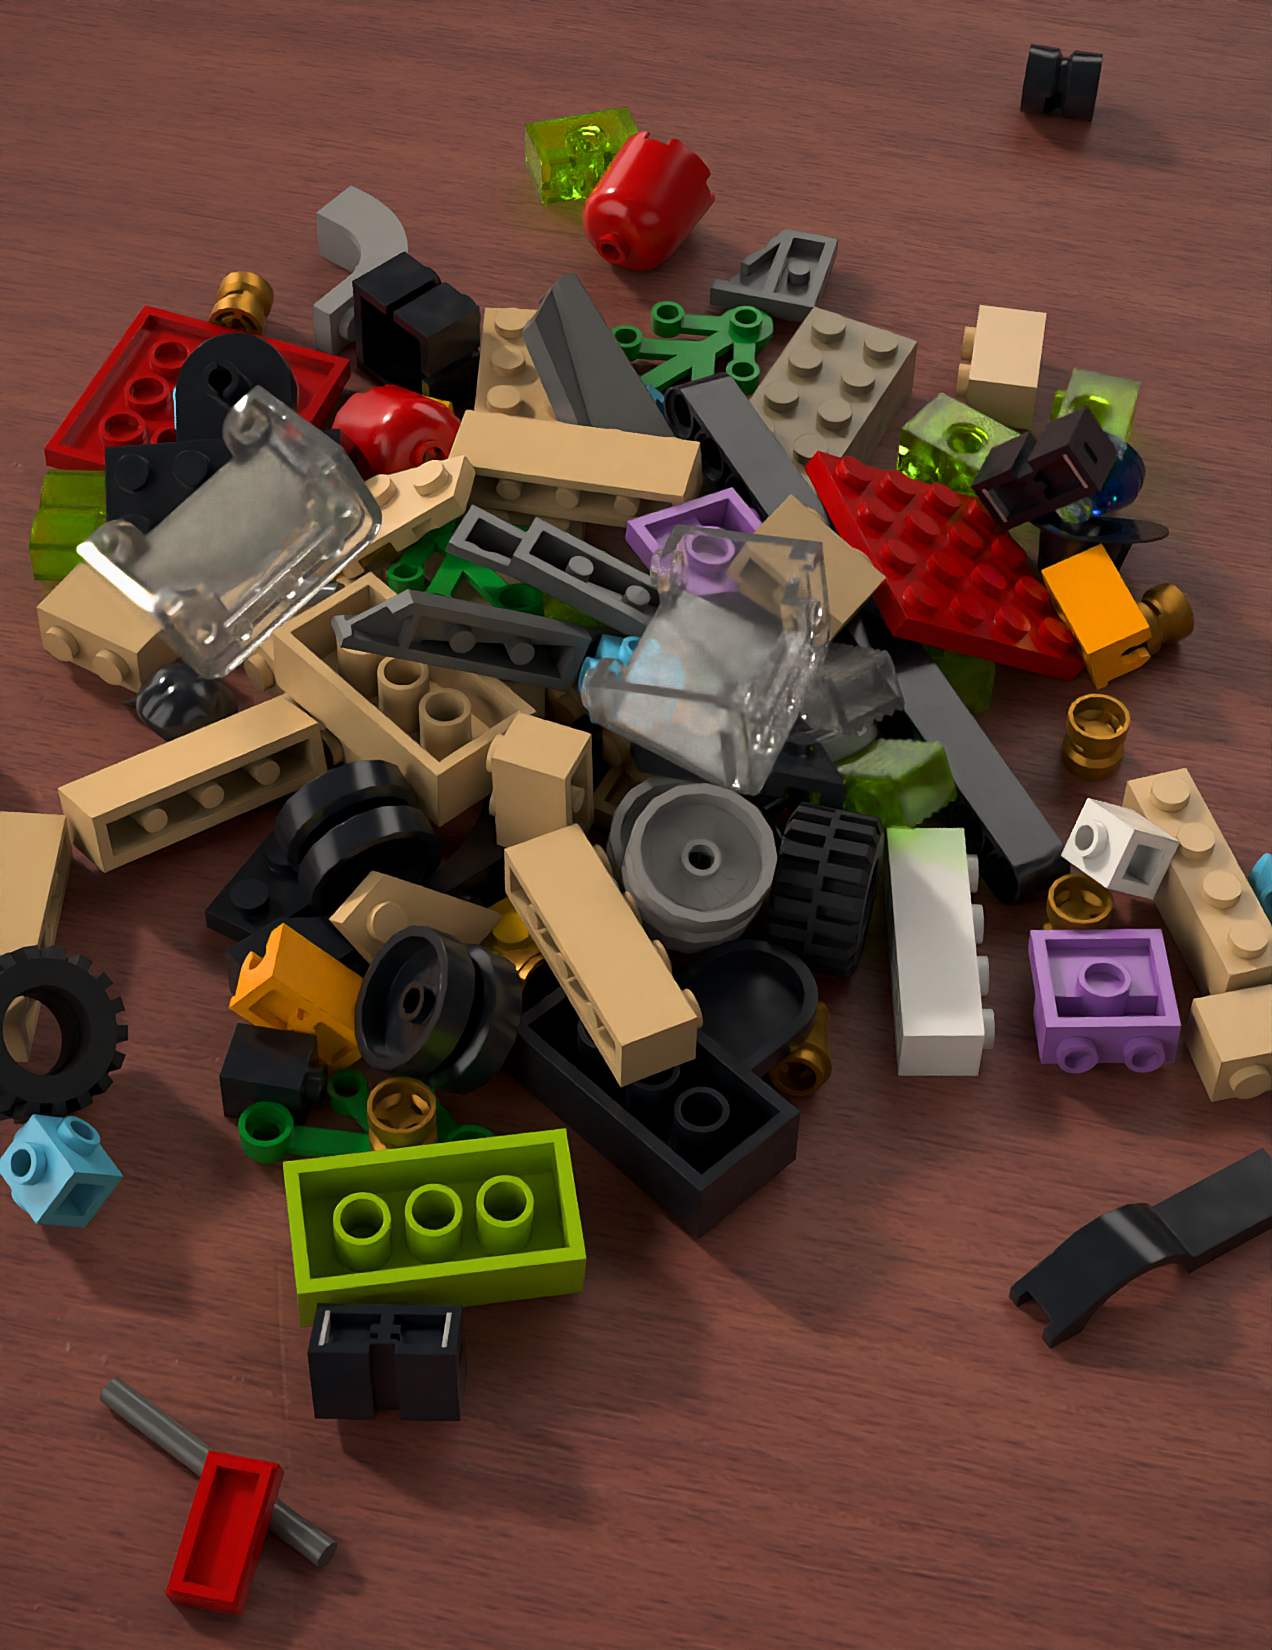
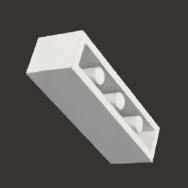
M964 828L886 829L882 879L898 1076H978L982 1049H993L994 1012L993 1009H982L981 996H987L989 990V962L987 956H977L976 944H981L983 941V907L981 904H971L970 894L977 893L978 857L977 854H966Z

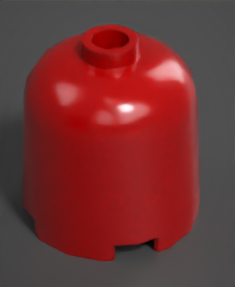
M642 131L629 136L591 191L583 206V229L591 245L606 261L628 271H648L660 267L667 262L715 201V195L710 194L706 183L711 175L710 170L700 157L675 138H672L668 144L655 139H649L651 133L648 131Z
M386 384L385 386L374 387L363 394L358 392L352 395L337 412L332 429H341L357 445L359 489L360 482L367 481L376 475H390L419 467L428 461L448 459L462 421L446 405L394 384Z

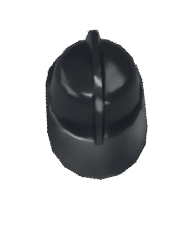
M1057 509L1029 521L1032 525L1040 528L1037 567L1041 574V570L1101 543L1119 572L1132 544L1154 542L1169 536L1168 528L1158 523L1128 518L1091 516L1066 509Z

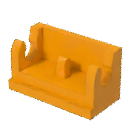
M1102 543L1041 570L1046 589L1050 594V604L1059 620L1072 632L1074 636L1073 644L1084 661L1085 668L1097 690L1108 686V681L1141 667L1150 659L1151 656L1145 647L1135 649L1127 655H1122L1127 649L1138 646L1150 639L1152 634L1150 626Z
M282 923L271 932L263 959L252 951L246 957L241 968L236 994L230 1000L229 1009L255 1026L317 1036L319 1064L328 1066V1075L331 1077L334 1073L348 1068L362 1057L354 1033L355 1006L363 978L285 923Z

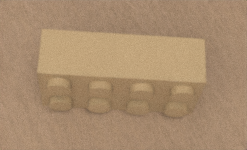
M369 572L272 631L276 684L363 761L384 760L397 765L418 800V809L422 810L438 827H441L492 793L493 777L492 773L486 770V759L493 739L498 734L505 735L518 712L537 717V711L498 678L341 648L331 625L334 616L359 615L397 595L372 572Z

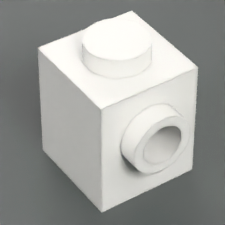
M1087 798L1061 856L1107 889L1153 900L1180 841L1132 809Z

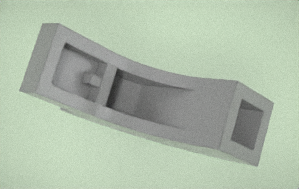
M352 185L316 212L319 255L352 273L312 306L315 348L331 355H336L350 342L356 341L352 281L404 251L408 253L406 233L396 215L381 201Z

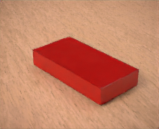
M208 1450L165 1595L171 1602L243 1616L284 1475V1471L278 1463Z

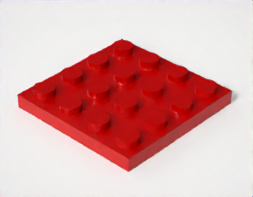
M144 305L44 447L46 465L105 482V447L177 442L173 392L179 372L188 356L203 342L215 336L237 332L255 335L271 344L286 359L293 371L297 385L298 432L318 430L351 377L350 359Z
M817 451L804 467L840 537L852 548L866 554L873 563V566L886 576L873 593L872 598L893 636L1072 682L1085 667L1084 661L1073 644L1074 636L1072 632L1059 620L1049 602V592L1036 580L1025 561L1027 558L1026 552L1020 544L1013 540L1008 530L1002 532L978 496L971 497L952 491L941 483L935 482L931 485L914 480L898 470L884 471L867 466L851 456L841 458Z

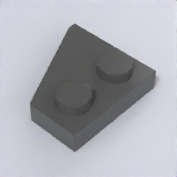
M784 229L769 240L767 247L754 251L742 260L740 273L728 282L721 278L712 282L710 287V305L729 309L739 306H752L762 310L771 317L803 323L813 307H819L837 257L838 238Z

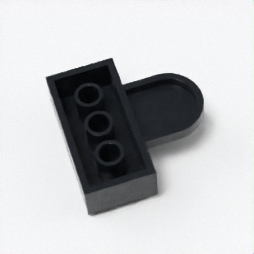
M225 333L203 342L188 356L182 365L176 383L177 442L105 447L107 566L129 580L135 576L171 577L336 564L338 552L358 492L357 445L341 429L298 432V403L295 376L286 359L262 338L247 333Z
M739 939L724 942L706 950L673 975L681 990L689 989L693 993L702 1014L703 1025L697 1029L696 1057L691 1061L620 1087L561 986L522 1014L515 1043L508 1054L509 1075L698 1239L796 1160L800 1111L760 1078L800 1047L810 1035L816 1019L818 990L815 978L803 960L790 950L768 941Z

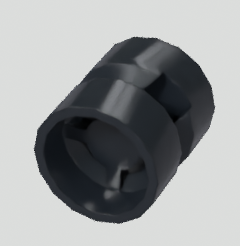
M1031 44L1024 77L1020 112L1049 116L1054 109H1059L1063 118L1092 122L1103 54L1074 50L1069 57H1064L1060 48Z

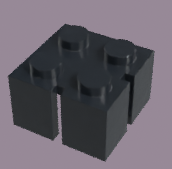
M405 251L352 281L357 368L381 386L394 384L424 396L452 402L453 410L476 397L480 360L478 348L480 347L481 314L480 307L476 305L471 297L461 294L447 282L442 283L433 269L422 265Z

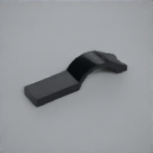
M1261 1148L1154 1206L1148 1203L1127 1204L1102 1214L1073 1233L1011 1286L1009 1298L1016 1307L1034 1298L1052 1321L1043 1330V1341L1050 1349L1081 1333L1091 1316L1113 1294L1135 1278L1154 1268L1172 1263L1183 1265L1191 1273L1272 1229L1271 1156L1264 1148Z

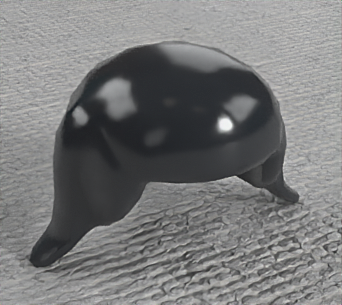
M172 663L158 668L146 679L133 699L122 702L126 707L136 708L137 714L144 724L166 742L237 714L239 710L235 696L224 681L196 664Z

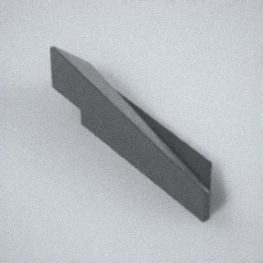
M574 273L562 275L540 297L538 301L540 306L537 312L526 323L521 333L557 421L660 437H676L577 275Z
M472 504L445 550L452 555L525 582L627 636L647 639L656 645L660 653L678 661L717 656L737 663L753 632L752 629L538 517L534 519L528 531L525 532Z
M407 589L359 615H337L331 621L341 648L566 692L570 691L574 681H579L580 670L585 658H594L602 634L621 638L629 637L614 628L586 627L581 624Z

